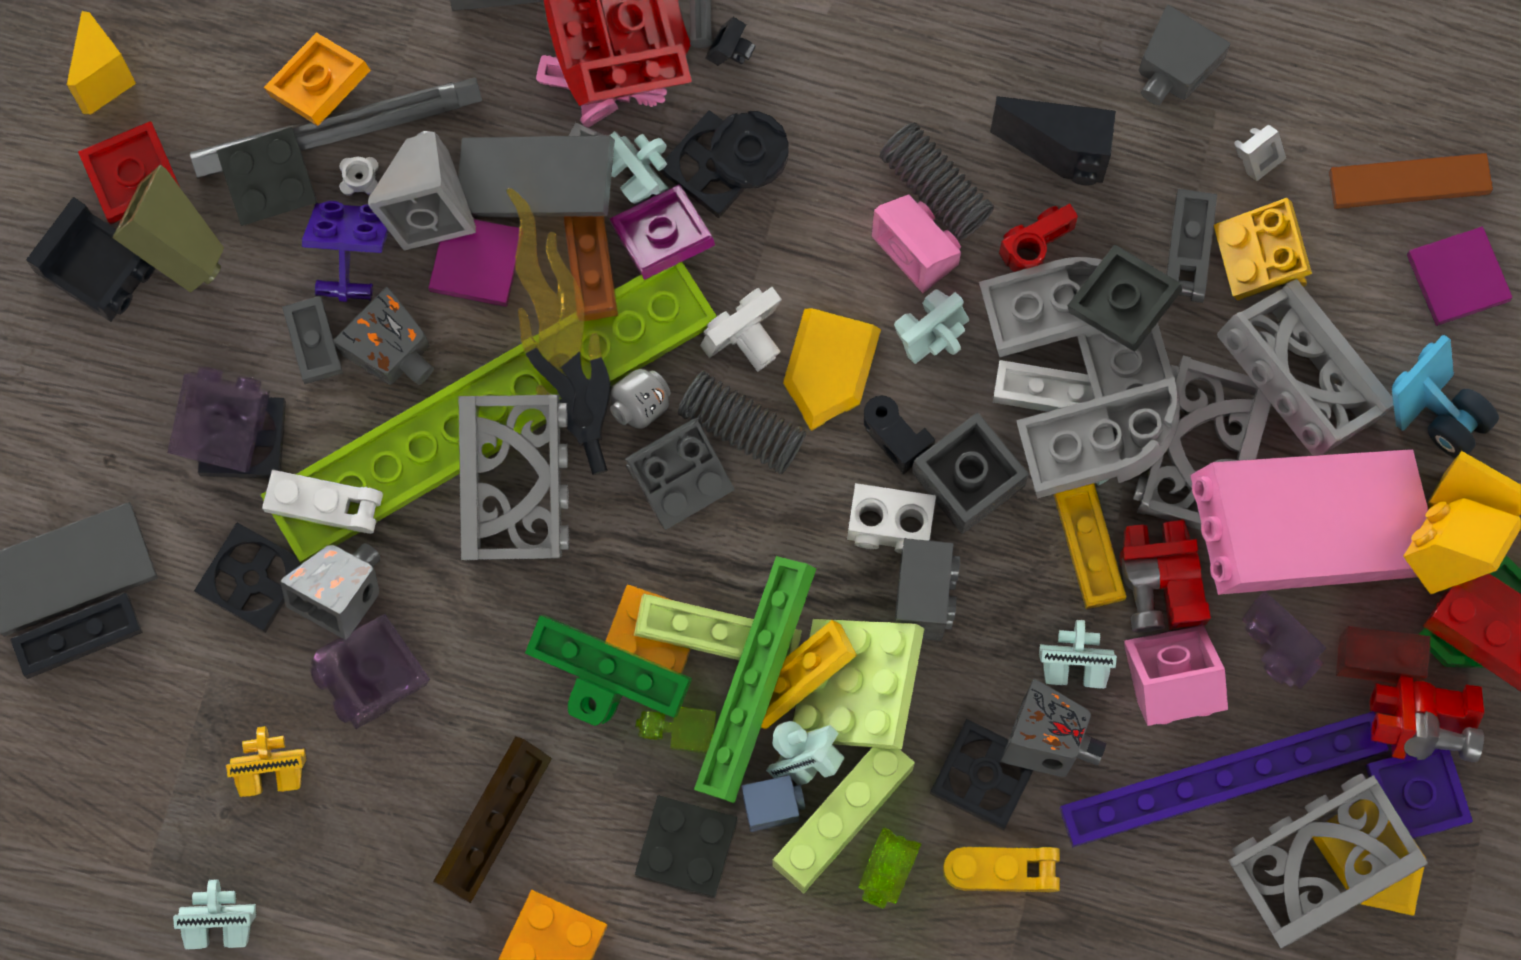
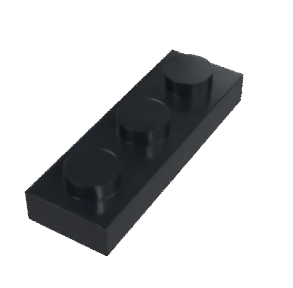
M123 593L10 640L23 676L26 679H30L141 634L143 631L129 595Z

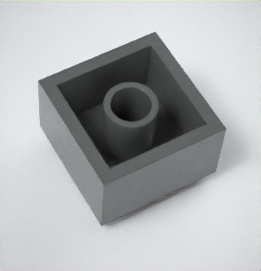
M978 412L916 458L912 469V474L930 495H936L935 502L961 534H964L1023 489L1029 476L1028 472Z
M904 538L900 558L894 623L917 624L924 628L923 639L942 641L945 629L952 630L953 621L955 620L957 596H949V590L956 589L960 556H953L954 543Z

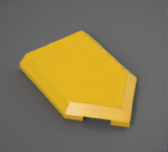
M813 308L804 309L783 385L802 413L803 419L810 431L820 427L826 421L844 411L847 412L860 405L881 333V329L877 326Z
M1361 799L1351 805L1349 815L1353 819H1360L1366 812L1367 821L1360 831L1369 834L1378 823L1379 810L1375 803ZM1338 813L1325 822L1340 824ZM1388 821L1385 829L1376 839L1401 859L1409 853ZM1312 837L1345 889H1350L1345 878V864L1350 852L1357 845L1336 838ZM1364 850L1358 856L1354 864L1355 871L1361 875L1369 874L1372 870V864L1369 861H1362L1367 855L1371 854L1367 850ZM1424 867L1361 904L1414 916Z

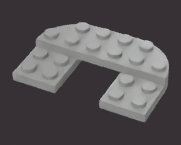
M1090 257L1064 258L979 282L999 357L1077 336L1095 399L1016 420L1037 499L1117 477L1118 483L1130 480L1149 469L1162 457L1171 444L1177 430L1180 414L1178 391L1158 323L1134 352L1069 313L1067 305L1101 263V259Z

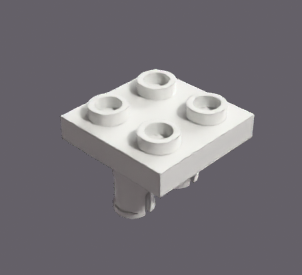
M773 287L764 293L759 288L755 289L739 302L740 305L736 308V313L730 316L725 311L707 324L708 328L704 330L706 336L700 347L710 359L729 344L735 345L737 343L756 371L762 370L776 359L775 356L781 351L760 322L775 311L782 299Z

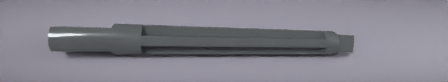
M476 77L331 114L319 126L308 120L190 152V157L198 179L223 172L216 150L289 127H293L300 150L303 151L460 109L462 106L481 102L482 97Z

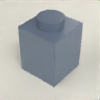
M791 775L742 785V795L750 832L799 822L798 811L805 809L801 785L793 786Z

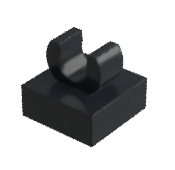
M735 17L724 23L705 59L717 66L729 58L740 64H743L745 59L749 60L756 45L747 39L741 38L747 24Z

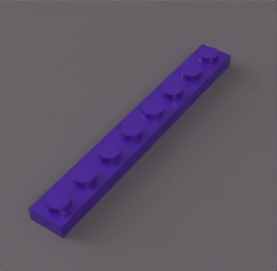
M1372 711L1062 805L1059 809L1071 846L1074 848L1386 753L1388 751L1386 743L1371 741L1372 722L1376 714Z

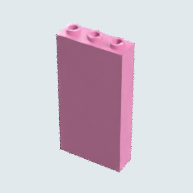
M1413 449L1212 462L1190 475L1192 493L1196 499L1201 520V532L1206 541L1210 558L1211 575L1215 580L1218 595L1418 577L1403 557L1412 543V535L1421 528L1427 518L1425 514L1428 511Z

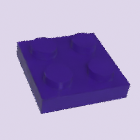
M1435 749L1430 756L1422 760H1417V757L1406 753L1405 759L1391 757L1369 763L1365 766L1368 777L1375 776L1413 839L1468 825L1473 822L1450 750Z

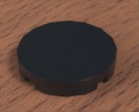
M748 111V113H740L738 115L735 113L728 116L717 126L711 139V160L717 173L728 183L740 188H760L772 183L783 173L788 161L789 142L783 126L772 116L760 111Z

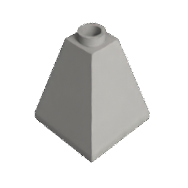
M423 131L415 137L406 139L368 199L369 207L404 251L476 233V226L449 150L435 132Z

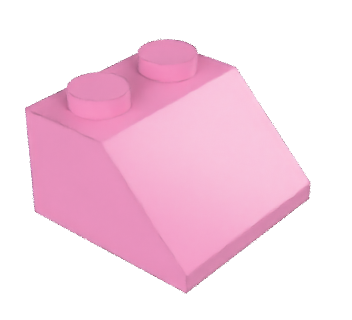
M908 194L884 203L874 210L872 237L915 286L924 293L959 265L961 256L959 249L961 246L950 231L945 230L943 232L935 224V217L925 203L922 201L917 203Z
M1204 625L1124 641L1137 703L1147 726L1168 724L1175 720L1195 716H1209L1215 712L1228 710L1225 668Z

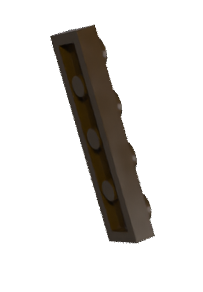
M515 736L436 875L434 883L468 903L472 902L551 762L552 758L525 739Z

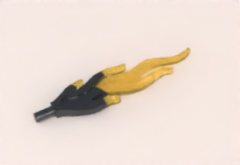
M508 188L506 192L515 205L520 218L519 240L516 251V271L522 285L534 303L539 321L538 343L533 338L528 314L523 308L518 310L524 352L534 368L557 389L561 398L560 403H567V427L565 428L577 438L580 446H584L592 475H598L608 471L599 441L602 440V426L607 413L611 392L610 377L600 350V337L597 333H592L590 336L588 351L592 371L591 378L587 379L583 373L581 361L585 324V306L581 290L557 251V236L554 232H550L547 236L546 253L551 268L558 280L557 295L549 287L538 262L535 217L528 203L515 190ZM538 385L536 387L537 395H551L543 386Z

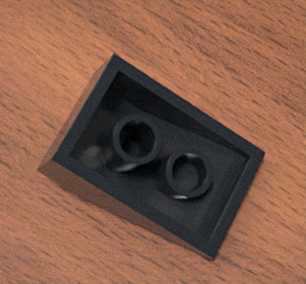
M997 96L990 132L1062 178L1073 179L1072 181L1076 184L1089 186L1096 184V182L1103 183L1111 157L1116 111Z

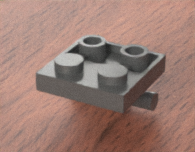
M695 418L625 458L628 472L633 479L637 480L659 523L665 530L735 490L700 423Z

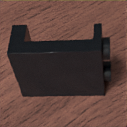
M75 197L70 200L26 259L36 274L110 322H112L117 314L121 315L127 310L133 298L132 293L141 282L145 283L148 281L156 269L112 237L116 229L93 215L88 207Z

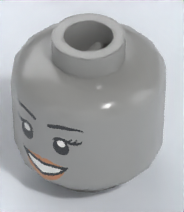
M634 370L612 387L610 411L614 418L622 425L629 424L637 429L645 428L668 410V397L671 394L670 388L656 371Z

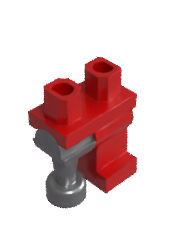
M1185 520L1169 521L1162 524L1164 543L1150 544L1147 525L1127 526L1124 530V547L1119 554L1120 566L1122 567L1124 584L1133 590L1138 613L1131 616L1132 632H1151L1165 628L1162 612L1154 611V589H1163L1169 630L1201 625L1206 626L1211 619L1208 602L1206 603L1202 582L1201 565L1197 553V539L1190 540Z
M1400 676L1396 687L1375 684L1369 700L1370 711L1379 713H1376L1372 722L1371 741L1391 744L1393 758L1405 759L1407 753L1410 756L1417 757V760H1422L1430 756L1435 749L1459 751V757L1464 761L1475 763L1479 761L1484 744L1483 730L1478 729L1484 715L1482 687L1466 684L1463 692L1435 688L1431 683L1425 681L1413 682L1412 677Z

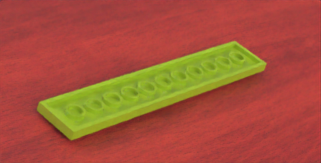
M683 262L646 280L639 275L615 289L618 316L579 322L575 312L298 472L296 475L381 491L383 493L381 505L376 506L373 516L376 522L460 474L459 396L559 395L557 389L534 368L526 356L527 352L537 348L544 359L566 376L561 367L580 351L582 370L587 379L591 378L590 360L602 357L612 386L634 370L641 369L703 333L708 328L707 324L717 316ZM479 406V417L490 419L506 426L514 406ZM535 408L527 409L518 416L514 431L521 435L523 426L527 422L534 420L531 424V431L533 432L546 424V417ZM497 438L496 448H494L492 443H485L482 446L483 455L488 458L500 451L503 440ZM266 492L260 494L263 500L265 499ZM350 502L347 514H357L360 503ZM272 514L301 564L326 546H337L359 533L358 531Z

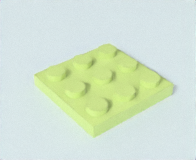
M813 619L810 637L831 620ZM834 620L842 625L857 656L796 705L793 722L799 724L807 733L831 725L839 733L833 742L835 745L902 749L924 628L913 623Z

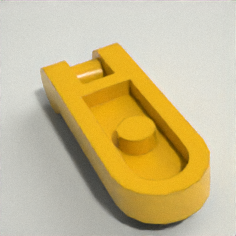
M1052 847L956 848L946 857L943 865V874L950 886L963 891L1058 892L1060 891V878L1056 877V863L1060 862V849ZM1027 863H1039V877H1027Z

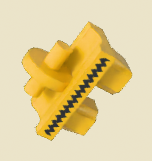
M266 726L257 727V739L242 741L244 753L258 752L259 754L234 757L230 759V764L226 765L227 776L234 777L240 797L262 794L261 773L273 771L276 773L278 791L298 790L302 783V768L306 762L305 748L271 753L273 749L285 748L284 736L269 738L268 729Z

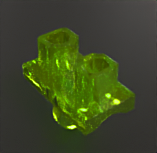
M883 827L858 888L864 890L862 899L879 908H885L888 901L896 904L922 844L917 841H907L903 836H896L890 829Z

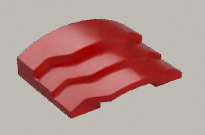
M544 0L547 22L555 53L568 87L579 106L692 82L686 60V55L691 45L678 0Z

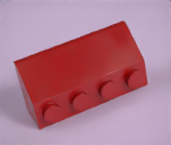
M1490 573L1448 588L1423 627L1521 692V594Z

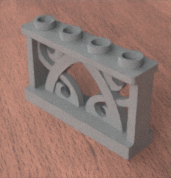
M1297 279L1246 310L1233 315L1217 333L1218 338L1312 456L1324 455L1365 428L1371 427L1394 406L1393 397ZM1272 312L1280 322L1277 325L1265 315ZM1253 325L1260 326L1268 332H1258ZM1288 349L1299 356L1309 358L1320 371L1319 383L1321 389L1304 384L1294 378L1289 370ZM1331 409L1337 419L1336 429L1328 420L1331 417ZM1345 409H1350L1357 418L1349 422Z
M1183 355L1179 366L1171 365L1177 386L1180 409L1188 414L1179 420L1174 438L1167 449L1173 466L1160 468L1163 459L1162 455L1149 468L1147 478L1139 477L1133 499L1140 501L1137 511L1139 514H1147L1168 521L1185 520L1186 526L1201 530L1199 513L1188 510L1195 500L1192 493L1190 475L1196 471L1188 461L1180 439L1192 429L1215 419V430L1219 439L1227 448L1238 454L1236 460L1220 459L1214 462L1256 460L1271 403L1248 375L1199 362ZM1198 379L1206 381L1214 391L1215 403L1208 405L1207 395L1199 388L1200 397L1198 400L1190 401L1187 399L1185 394L1187 384ZM1222 386L1254 395L1253 399L1224 400ZM1229 416L1228 426L1234 422L1238 423L1241 426V432L1238 435H1229L1225 430L1223 417ZM1163 479H1170L1174 483V489L1169 494L1180 492L1185 485L1190 490V493L1183 501L1176 504H1168L1160 498L1158 485Z
M559 395L459 396L461 560L556 559L562 557V550H569V525H562L561 509H568L569 507L568 484H561V468H568V445L560 444V427H567V403H560ZM479 406H514L506 426L499 422L479 417ZM535 408L544 414L547 422L545 431L542 434L535 435L532 433L531 424L534 420L527 422L523 426L521 435L514 431L516 420L523 411ZM497 438L503 440L501 449L495 458L488 459L483 455L482 446L485 443H492L494 448H496ZM549 441L550 465L536 448L544 446ZM510 445L530 462L539 475L537 482L528 495L513 509H511L506 495L500 489L491 484L480 482V473L490 471L499 466L506 458ZM549 488L551 512L544 507L537 506ZM488 496L496 497L502 506L504 515L498 517L496 506L494 511L486 512L483 509L484 499ZM541 518L548 526L546 539L538 545H530L523 541L517 532L515 524L522 519L524 527L529 532L535 533L532 528L533 521ZM508 528L510 538L516 548H481V538L491 536Z
M1363 773L1353 777L1341 785L1344 793L1329 800L1327 795H1323L1306 805L1304 808L1308 814L1293 822L1292 818L1288 816L1268 828L1272 834L1258 843L1252 837L1232 849L1236 856L1228 861L1281 949L1428 865V862L1374 775L1368 779L1364 777ZM1357 800H1369L1378 807L1379 820L1369 834L1360 831L1367 821L1366 812L1360 819H1353L1349 815L1351 805ZM1338 809V821L1340 824L1316 822ZM1388 821L1409 853L1401 859L1376 839L1383 832ZM1297 833L1290 847L1289 854L1282 848L1275 846ZM1312 837L1336 838L1357 845L1350 852L1345 864V878L1350 889L1340 893L1332 883L1318 877L1299 879L1302 859ZM1364 850H1367L1371 854L1367 855L1362 861H1369L1372 864V870L1369 874L1361 875L1355 871L1354 864L1358 856ZM1266 855L1275 857L1277 861L1276 867L1273 870L1265 871L1272 876L1284 875V884L1266 886L1259 883L1253 875V867L1258 858ZM1311 885L1318 886L1323 891V898L1319 903L1313 904L1308 900L1310 891L1299 895V888ZM1284 893L1287 913L1291 923L1282 928L1262 895Z

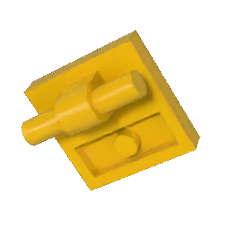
M1284 198L1214 224L1232 296L1237 301L1295 279L1303 287L1307 285L1305 276L1312 274L1290 199Z

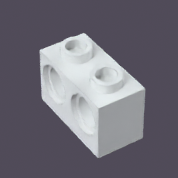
M855 483L847 540L855 541L856 546L865 549H878L879 545L895 547V551L900 554L904 538L929 541L936 495ZM866 511H874L881 516L882 521L878 525L871 527L863 524L859 517ZM906 517H914L920 521L922 528L917 532L910 533L902 529L900 521Z

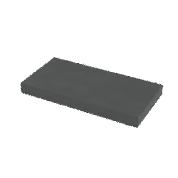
M610 135L462 138L458 178L472 217L608 216L615 139Z
M130 502L0 550L1 635L5 637L158 579L132 504Z

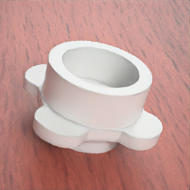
M373 157L343 159L339 165L343 181L339 185L341 192L347 196L352 195L354 192H365L371 195L378 184L375 180V172L379 168L377 160ZM358 173L363 175L361 179L355 178Z

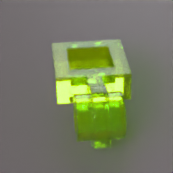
M681 707L678 716L673 718V722H666L665 714L642 711L640 719H636L635 728L639 730L638 737L650 740H662L663 733H671L670 749L707 754L714 734L716 711Z

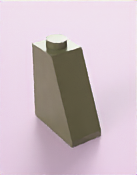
M159 165L139 183L112 238L191 293L203 282L207 285L210 284L218 275L221 269L218 261L224 247L167 169Z

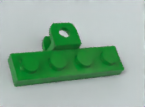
M545 615L539 616L525 654L580 677L577 678L569 697L568 713L570 716L593 726L607 723L612 719L622 696L675 718L678 716L692 678ZM591 698L596 702L595 710L590 706Z

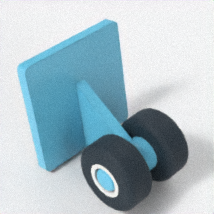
M1442 335L1435 344L1429 343L1422 350L1417 364L1409 372L1404 371L1397 377L1392 386V397L1396 427L1404 431L1425 407L1429 408L1438 415L1428 426L1427 430L1430 438L1442 451L1456 458L1461 451L1469 454L1475 448L1476 442L1471 433L1473 431L1482 434L1488 433L1498 422L1499 415L1494 406L1474 390L1462 389L1452 401L1441 391L1454 375L1451 339Z

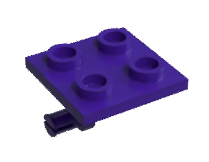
M337 201L315 204L302 238V247L339 250V282L317 279L315 283L316 297H338L339 302H348L349 298L372 300L373 284L350 283L349 280L350 252L382 253L389 233L368 204L352 206L343 205Z

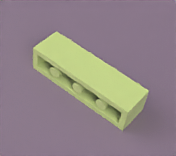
M872 747L774 857L773 867L804 894L913 771L915 762L900 749Z

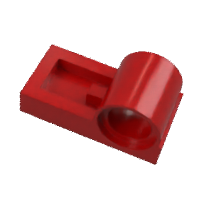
M1070 203L1060 209L1057 206L1048 208L1037 217V222L1026 228L1024 225H1018L1005 233L1003 236L1004 240L1001 241L999 255L1006 266H1009L1013 272L1043 264L1047 252V244L1074 230L1078 215ZM1029 248L1038 257L1033 260H1024L1018 255L1017 251Z

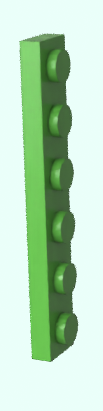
M776 556L694 790L735 803L816 572V568L811 565Z

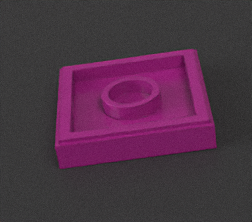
M680 184L609 218L612 228L644 280L715 246L711 233Z
M473 219L476 233L439 242L428 287L429 291L507 307L524 237V229Z
M1483 226L1409 250L1407 253L1436 326L1508 303L1513 298Z

